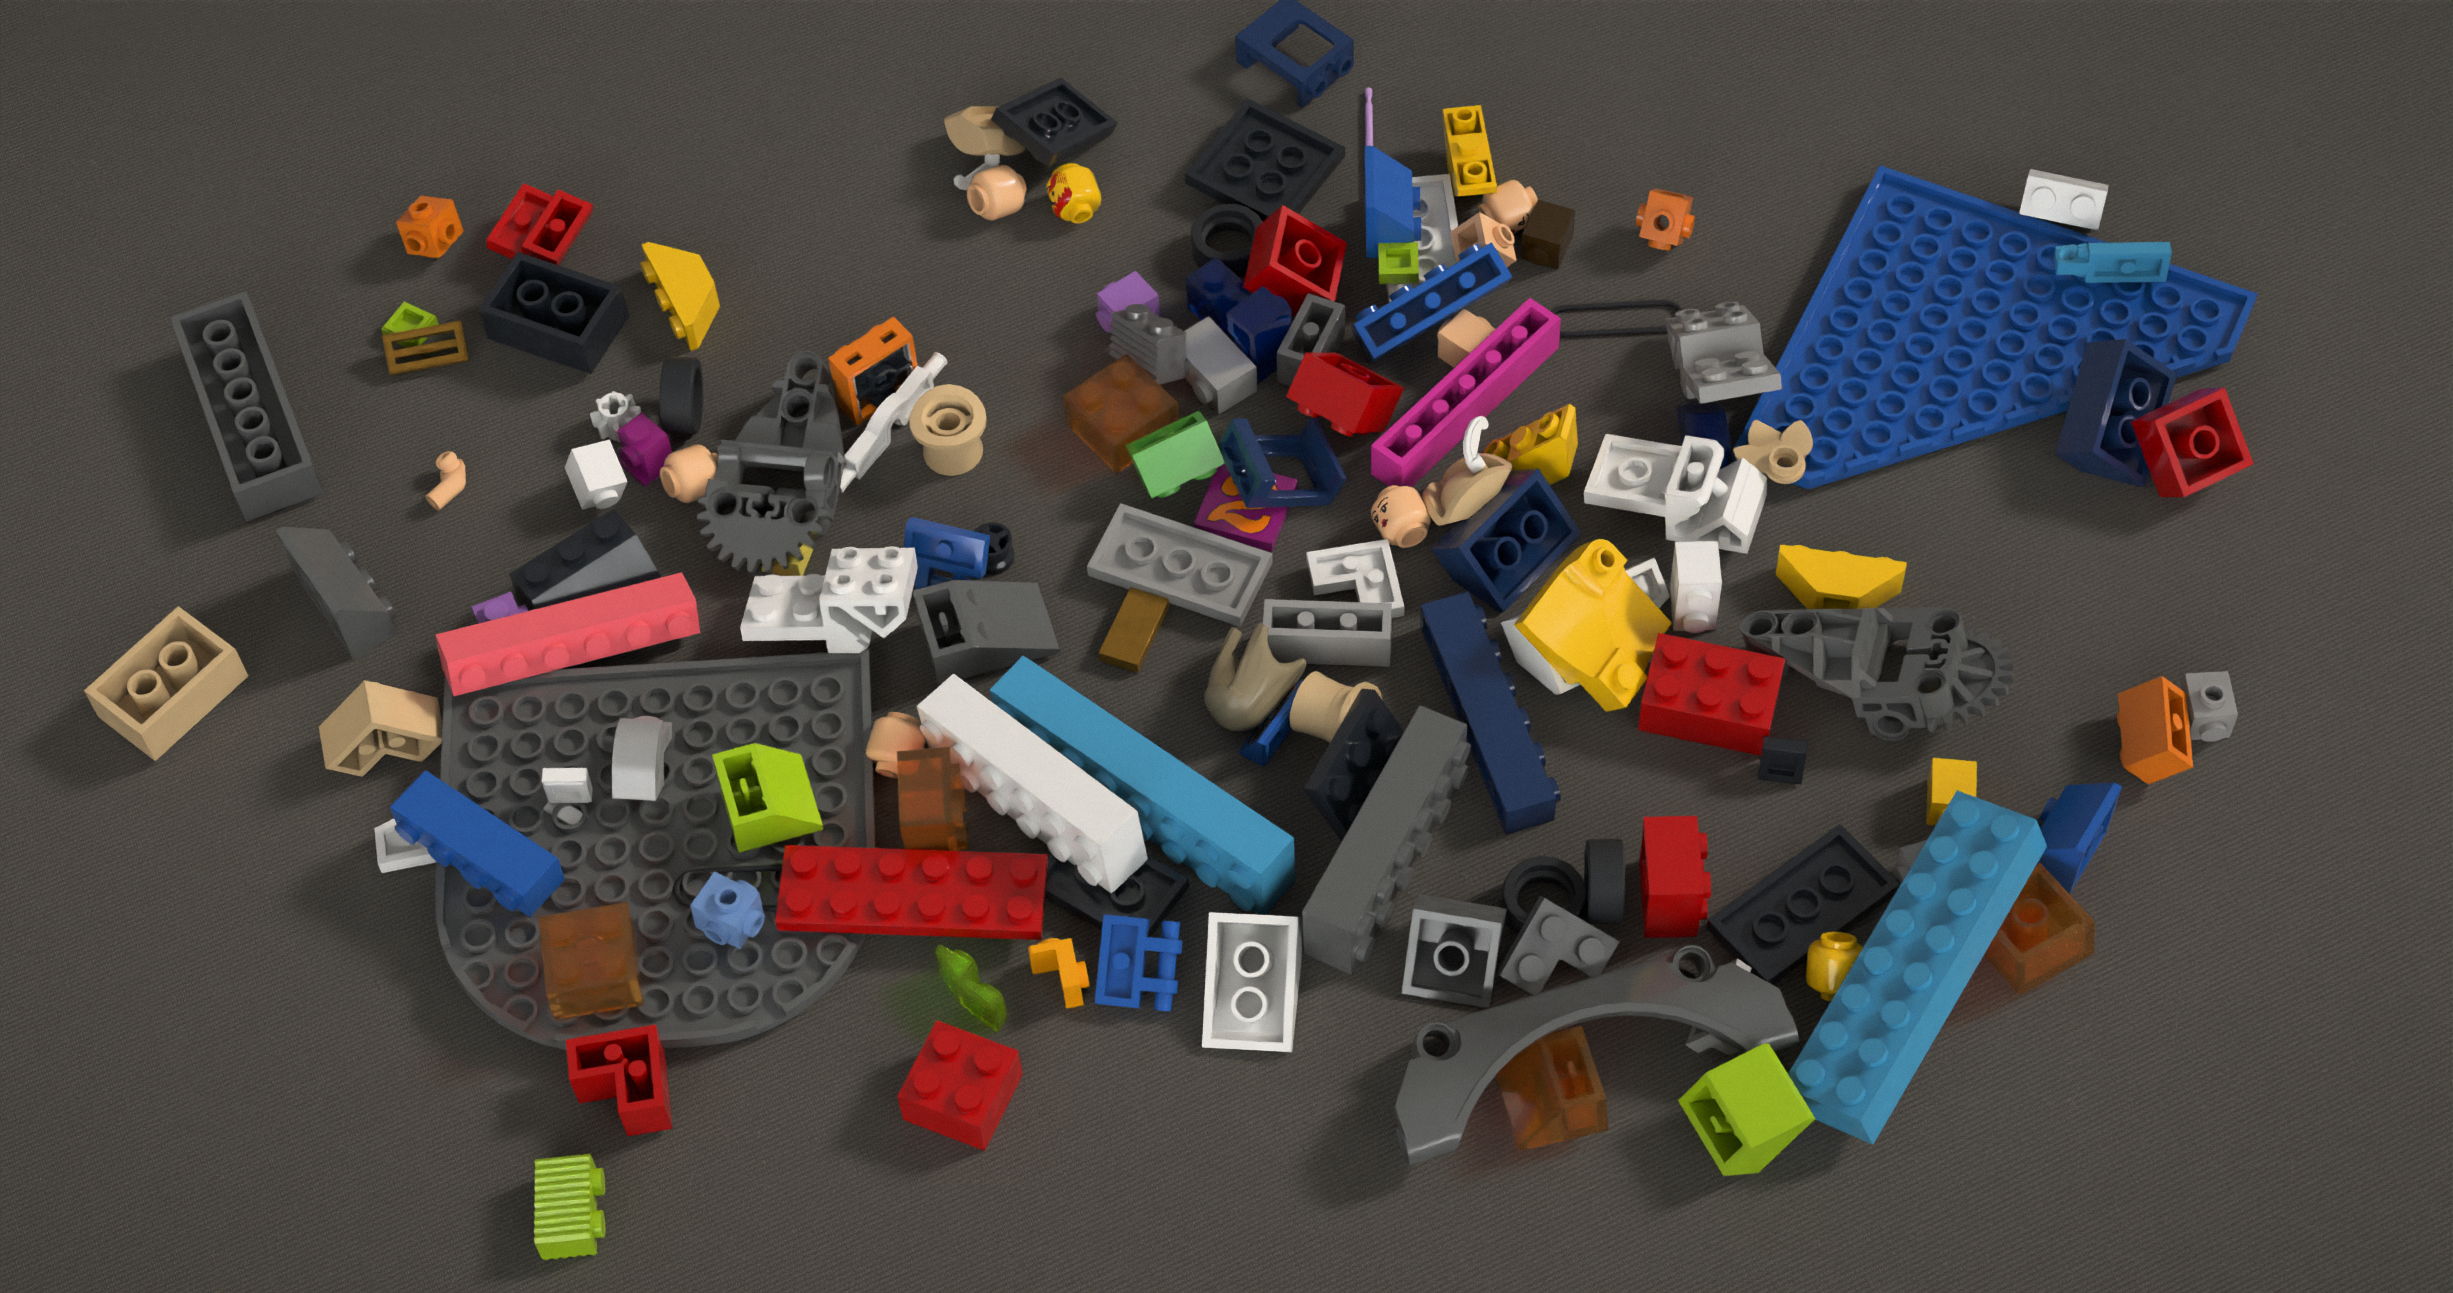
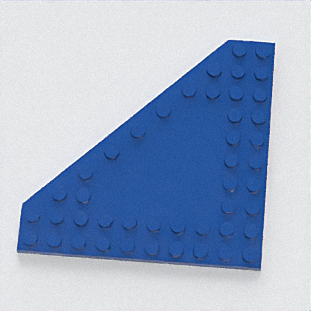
M1879 165L1776 366V369L1780 372L1782 389L1762 393L1735 448L1748 445V433L1754 420H1758L1782 434L1792 423L1802 420L1811 433L1813 447L1811 452L1804 458L1806 467L1803 476L1791 484L1805 489L1815 488L2067 411L2087 342L2126 339L2177 374L2176 378L2230 362L2258 294L2172 264L2169 265L2166 282L2085 283L2083 277L2056 275L2054 266L2055 246L2071 244L2078 246L2083 243L2107 242L2031 216L2019 214V212ZM1732 452L1731 462H1735L1737 460Z

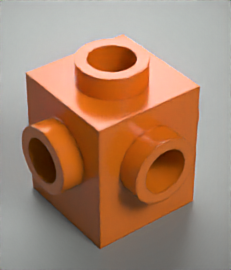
M1657 188L1650 190L1647 204H1640L1635 225L1641 227L1639 237L1649 239L1648 246L1667 251L1671 250L1672 245L1678 246L1682 244L1684 238L1690 239L1695 223V216L1690 215L1694 197ZM1662 215L1669 219L1668 227L1662 223Z
M420 196L396 222L407 254L426 256L428 258H440L464 232L453 199Z

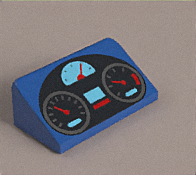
M1303 679L1295 683L1277 708L1261 724L1255 727L1239 749L1240 755L1263 767L1269 763L1292 731L1290 711L1297 690L1304 681Z

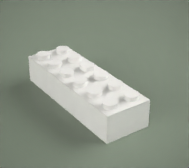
M952 674L917 705L922 723L920 730L926 738L929 748L927 755L938 768L942 770L948 768L956 774L959 782L968 791L973 793L977 790L986 797L989 805L998 814L1005 815L1007 813L1016 820L1019 828L1028 837L1034 839L1037 836L1046 843L1049 851L1061 862L1068 860L1073 865L1076 864L1079 873L1089 884L1096 886L1099 883L1100 886L1112 893L1148 859L1137 810L958 676Z

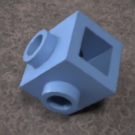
M715 871L690 905L696 928L702 930L713 942L720 945L728 943L738 949L742 948L749 936L753 938L758 934L765 919L760 893L754 886L743 880L735 882Z

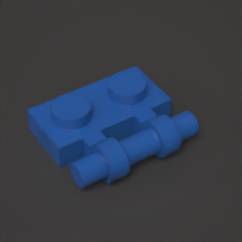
M911 517L906 522L903 548H915L918 564L914 582L916 590L951 580L971 581L969 577L981 579L986 574L990 535ZM934 568L952 572L953 577L937 575Z
M1104 914L1094 1004L1141 1008L1142 992L1150 991L1155 992L1153 1010L1171 1011L1173 994L1178 993L1179 983L1178 980H1174L1177 954H1182L1183 940H1178L1180 922L1163 920L1161 938L1148 937L1150 919ZM1147 951L1159 952L1157 978L1144 977Z

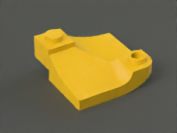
M1598 539L1581 545L1560 564L1515 622L1514 626L1569 685L1579 682L1606 712L1627 707L1648 677L1645 674V670L1654 652L1658 633L1664 634L1672 622L1627 574L1624 565L1628 560L1612 543L1604 539Z

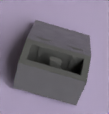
M951 580L912 591L918 622L938 686L952 674H955L960 679H965L1012 666L1023 655L1029 660H1035L1060 653L1038 583Z

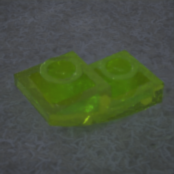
M939 944L935 950L938 968L951 993L975 1018L994 1031L999 1032L1008 1019L1002 994L987 983L980 984L977 964L969 954L959 949L952 951Z

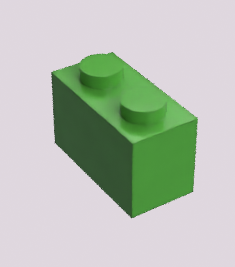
M1199 411L1125 445L1141 483L1151 498L1170 496L1181 488V484L1194 478L1195 480L1206 479L1217 472V467L1225 464L1209 424Z

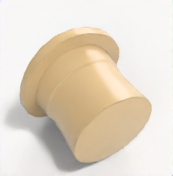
M952 384L936 386L925 392L914 404L910 413L909 423L913 437L923 445V457L929 468L942 475L955 476L970 471L980 462L983 455V445L980 436L984 432L987 420L985 408L980 399L969 389Z
M1314 671L1304 679L1297 690L1290 711V726L1296 732L1312 735L1330 743L1360 690H1376L1382 699L1381 692L1377 686L1368 682L1359 683L1355 687L1346 686L1318 671Z

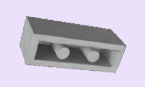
M1264 600L1263 624L1268 627V646L1273 657L1279 663L1294 662L1302 657L1306 660V664L1390 667L1392 603Z

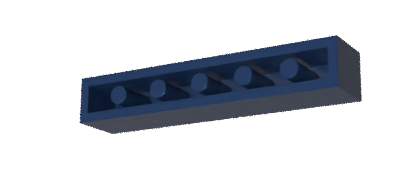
M1469 591L1422 604L1420 609V629L1458 721L1467 724V743L1471 744L1470 750L1505 835L1555 820L1556 803L1561 801L1559 787L1554 777H1547L1543 768L1546 765L1543 749L1538 741L1532 742L1528 733L1531 731L1528 714L1524 707L1518 708L1514 697H1516L1514 681L1510 673L1503 674L1499 663L1502 662L1500 649L1495 639L1489 640L1486 634L1487 620L1481 605H1474Z

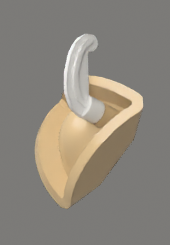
M970 106L944 119L947 134L956 148L970 155H985V163L966 177L957 175L954 178V185L959 189L968 190L974 175L998 166L1000 155H1017L1026 149L1015 139L1008 137L999 126L991 121L995 109L999 106Z
M1483 416L1473 418L1465 431L1463 440L1464 458L1452 464L1440 482L1430 483L1422 493V499L1427 512L1438 526L1469 519L1500 492L1512 469V464L1501 457L1477 453L1481 430L1488 428V421Z

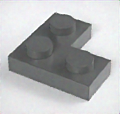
M1540 896L1496 974L1532 995L1539 994L1559 959L1585 974L1595 977L1601 975L1620 941Z

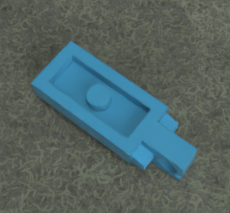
M2170 242L2083 243L2078 246L2075 244L2055 246L2056 275L2083 277L2085 283L2166 282L2172 251Z

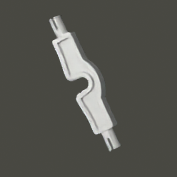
M934 352L923 368L916 366L899 389L888 396L876 409L865 431L845 454L839 494L844 492L855 477L860 480L889 446L892 424L905 426L909 421L910 413L917 400L925 392L934 388V378L948 363L942 354Z

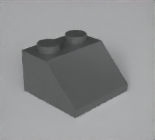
M1419 894L1412 912L1401 994L1490 1008L1501 953L1507 909Z

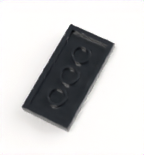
M1839 824L1709 918L1706 928L1736 959L1752 968L1750 973L1774 985L1807 960L1809 946L1815 940L1821 939L1823 933H1844L1893 897L1900 887V883Z

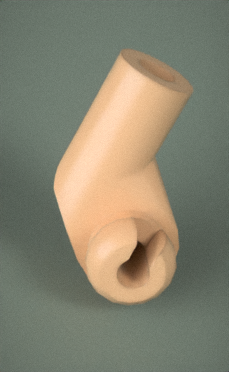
M451 451L444 452L437 458L436 466L441 470V482L425 496L429 504L437 511H440L456 497L466 485L465 464L463 460L457 459L456 454Z

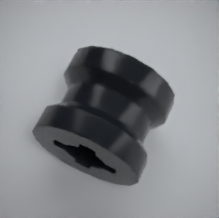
M997 522L981 524L974 532L990 535L989 549L994 551L993 553L988 552L986 574L996 575L1003 573L1014 562L1010 530L1005 525Z

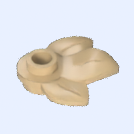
M1754 420L1748 433V445L1734 448L1733 454L1736 460L1743 457L1774 482L1790 484L1798 481L1803 476L1806 467L1804 458L1812 450L1813 439L1808 427L1802 420L1792 423L1783 434L1758 420Z

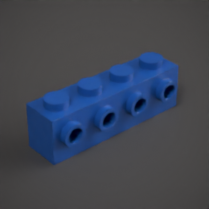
M1491 242L1483 248L1478 243L1469 247L1458 255L1460 261L1451 267L1446 268L1444 264H1441L1423 276L1426 280L1424 283L1413 289L1408 284L1389 296L1391 302L1380 309L1374 304L1355 316L1357 322L1353 324L1351 331L1370 363L1373 364L1459 313L1462 309L1471 306L1508 284L1512 275L1493 243Z
M426 770L390 806L396 822L394 828L400 837L412 845L418 842L426 847L430 856L442 866L447 867L451 864L460 870L462 877L473 887L480 889L484 886L493 892L495 899L509 911L513 912L515 909H518L528 917H531L565 880L559 859Z

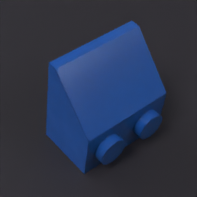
M1365 146L1366 258H1378V243L1421 241V217H1413V210H1420V187H1412V170L1374 146Z
M2116 783L2066 785L2058 800L2050 797L2039 818L2040 821L2044 822L2040 830L2047 848L2030 877L2070 896L2108 831L2122 786Z

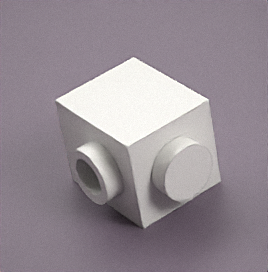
M610 439L571 449L565 470L582 510L595 506L598 509H604L616 504L621 499L627 479Z

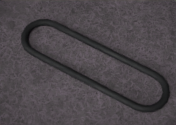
M1671 300L1561 305L1552 309L1551 312L1556 314L1561 311L1646 306H1670L1677 312L1683 309ZM1666 326L1560 331V337L1667 332Z

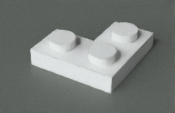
M1388 539L1306 552V562L1314 595L1355 589L1358 602L1392 603V618L1404 616V603Z

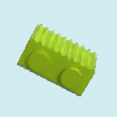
M591 1154L535 1159L534 1242L543 1260L551 1258L557 1260L560 1257L566 1259L569 1256L575 1258L578 1255L585 1257L589 1254L594 1256L597 1254V1238H604L606 1232L603 1210H597V1196L605 1195L603 1168H596Z

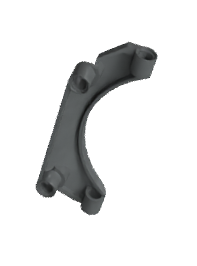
M1687 945L1677 952L1443 1023H1429L1423 1026L1413 1041L1411 1049L1414 1059L1409 1060L1393 1107L1398 1122L1396 1133L1400 1149L1408 1166L1455 1152L1472 1109L1495 1075L1516 1055L1536 1041L1576 1023L1613 1016H1650L1674 1020L1697 1027L1723 1039L1742 1053L1767 1043L1777 1053L1798 1046L1799 1036L1795 1021L1786 1007L1779 988L1733 963L1718 966L1715 969L1713 961L1706 950L1696 945ZM1679 961H1692L1698 968V978L1690 979L1682 975L1679 970ZM1434 1036L1442 1040L1445 1045V1054L1436 1057L1429 1055L1423 1047V1039Z

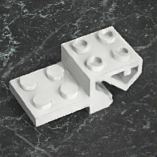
M1605 434L1584 490V503L1665 517L1666 540L1676 542L1718 541L1719 549L1747 554L1767 496V477L1743 457L1720 469L1724 457V448L1716 440L1685 436L1682 446Z
M890 546L885 548L845 547L842 549H832L825 576L818 574L806 576H779L773 574L755 576L740 626L742 640H826L828 653H860L864 651L870 644L872 631L885 638L906 620L918 569L915 548Z

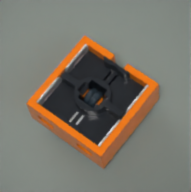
M894 316L884 323L872 327L868 333L851 344L842 346L835 354L828 358L838 407L856 426L872 417L880 404L888 396L895 393L916 366H918L913 336Z

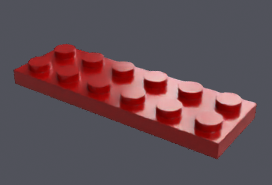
M785 845L775 919L777 931L1042 940L1048 856L1047 854Z

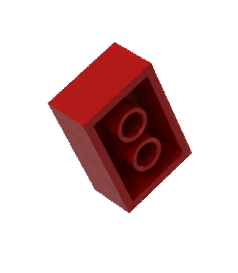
M1658 633L1641 702L1638 730L1761 756L1764 736H1770L1785 658Z

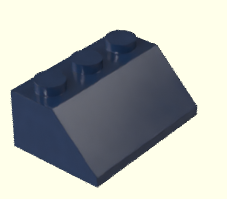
M2126 339L2087 342L2055 455L2082 472L2138 487L2145 486L2149 468L2131 421L2169 404L2177 374Z
M1539 469L1512 470L1500 492L1469 519L1458 521L1431 550L1455 583L1496 611L1505 612L1581 535V531Z

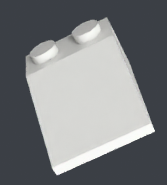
M1209 912L1202 1047L1292 1052L1302 960L1303 918Z

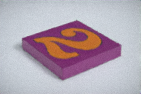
M1226 464L1217 467V472L1212 478L1194 521V528L1272 552L1290 507L1246 508ZM1274 474L1277 481L1272 489H1298L1297 479Z

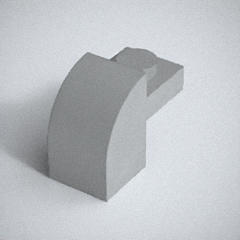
M640 716L634 719L620 718L613 745L612 798L656 801L664 786V752L672 739V722H663V720L653 716Z

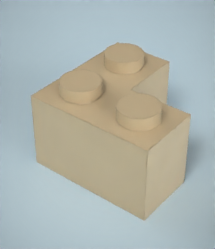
M364 680L319 726L325 768L363 777L385 754L423 762L442 743L443 724L438 698Z

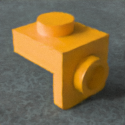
M1049 938L1039 942L1037 945L1029 946L1028 952L1032 974L1059 970L1066 1008L1084 1005L1081 988L1090 987L1085 961L1076 962L1072 938L1063 940Z

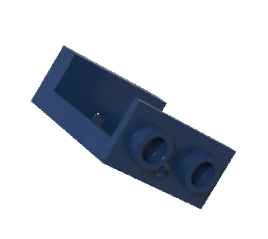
M1279 0L1235 36L1236 62L1248 69L1259 61L1298 88V105L1300 107H1304L1313 98L1320 97L1330 84L1339 77L1347 75L1354 66V40L1297 0ZM1299 24L1305 25L1334 46L1310 67L1300 66L1274 48L1298 29Z
M1310 417L1300 435L1259 436L1254 435L1247 418H1233L1218 443L1223 460L1246 508L1331 505L1346 480L1343 468L1339 464L1317 418ZM1294 456L1299 458L1315 489H1272L1277 480L1266 457Z

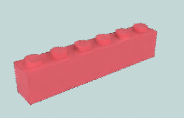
M681 572L436 634V640L443 672L453 696L698 634L700 633L696 599Z

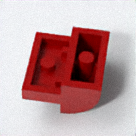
M523 183L486 239L487 249L510 259H513L516 253L520 252L559 266L591 217L593 204L559 189L552 196Z

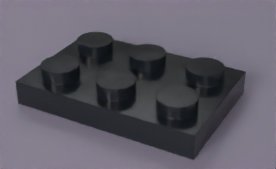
M1058 78L997 107L991 118V121L999 126L1008 137L1015 139L1030 151L1035 159L1045 163L1047 166L1112 135L1118 123L1063 78Z
M1373 689L1360 690L1304 787V791L1341 841H1343L1404 733L1381 697Z
M1051 854L1048 858L1045 898L1102 930L1104 914L1150 919L1148 937H1151L1189 888V881L1187 877L1147 855L1148 859L1115 891L1110 893L1100 886L1099 883L1096 886L1089 884L1079 873L1076 864L1073 865L1068 860L1061 862Z

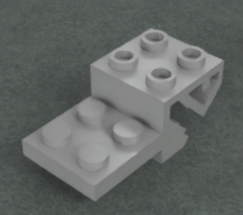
M1725 302L1716 305L1713 311L1700 313L1698 309H1686L1676 312V317L1665 319L1675 369H1680V385L1682 393L1687 399L1696 398L1701 404L1782 389L1780 372L1763 353L1760 323L1744 305L1739 306L1738 302Z

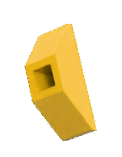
M1481 105L1442 109L1448 174H1450L1453 196L1497 193V184Z
M651 242L642 244L645 261L640 262V266L647 283L655 282L657 286L654 293L663 312L667 310L671 312L672 316L669 317V322L676 338L684 337L690 351L698 349L720 308L715 283L699 254Z
M1568 404L1554 412L1546 413L1542 418L1526 426H1520L1516 431L1500 439L1493 440L1486 447L1484 453L1496 455L1512 464L1511 471L1539 469L1549 485L1568 477L1578 445L1575 407Z
M1780 544L1775 575L1807 609L1877 608L1901 593L1907 562L1895 561L1888 557L1873 558L1852 555L1845 551L1831 552L1810 549L1802 545L1788 546Z

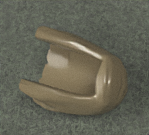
M1262 623L1256 625L1241 661L1235 656L1234 649L1242 633L1236 628L1231 627L1213 665L1208 686L1204 692V702L1211 716L1220 726L1231 731H1246L1261 724L1277 708L1306 668L1307 662L1302 657L1289 663H1279L1273 657L1268 646V627Z

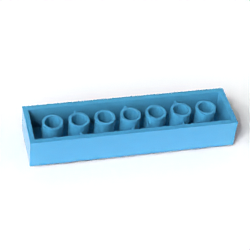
M1024 655L989 690L992 703L1137 810L1144 841L1149 839L1161 847L1163 853L1171 861L1177 864L1184 863L1193 869L1199 879L1210 887L1217 886L1228 893L1232 901L1245 911L1251 909L1258 915H1266L1295 883L1294 837Z
M1958 790L1956 791L1788 1073L1816 1118L1815 1120L1872 1145L1875 1143L2047 848L2036 819Z

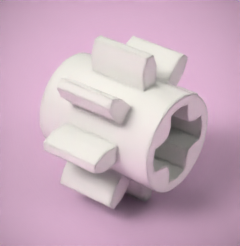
M612 391V393L603 396L601 399H596L599 411L590 413L593 427L598 428L601 439L609 437L620 442L617 430L639 415L641 408L635 405L632 394L625 397L621 393Z

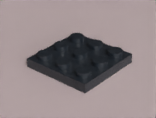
M1247 99L1185 173V184L1224 204H1237L1248 207L1260 217L1262 222L1282 205L1299 214L1345 157V147Z

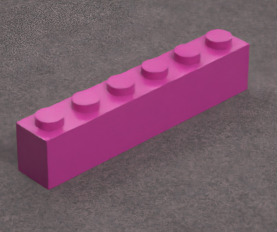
M1531 298L1525 301L1371 445V475L1388 487L1392 485L1412 487L1464 438L1465 431L1473 418L1489 415L1559 348L1561 318Z

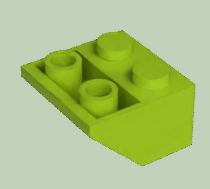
M757 743L712 754L717 780L738 853L823 830V824L801 754Z
M1769 1043L1762 1044L1706 1072L1678 1100L1723 1176L1759 1173L1816 1119Z

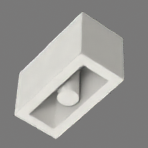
M2030 169L2019 214L2098 230L2109 185Z
M1718 541L1675 542L1670 581L1673 631L1700 633L1705 630L1716 629L1722 587Z

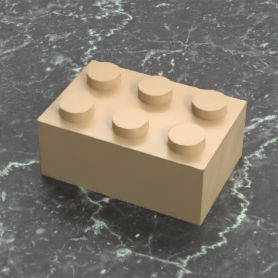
M178 606L89 685L84 692L101 720L156 761L248 677V674L234 647Z

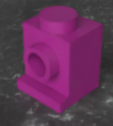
M641 412L617 430L621 449H619L621 457L618 460L621 467L645 487L660 476V469L664 467L665 459L672 453L668 435Z

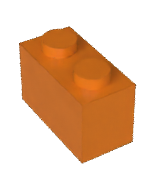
M2163 676L2118 693L2119 712L2117 713V722L2121 730L2122 748L2120 750V760L2123 767L2148 785L2193 768L2187 693Z

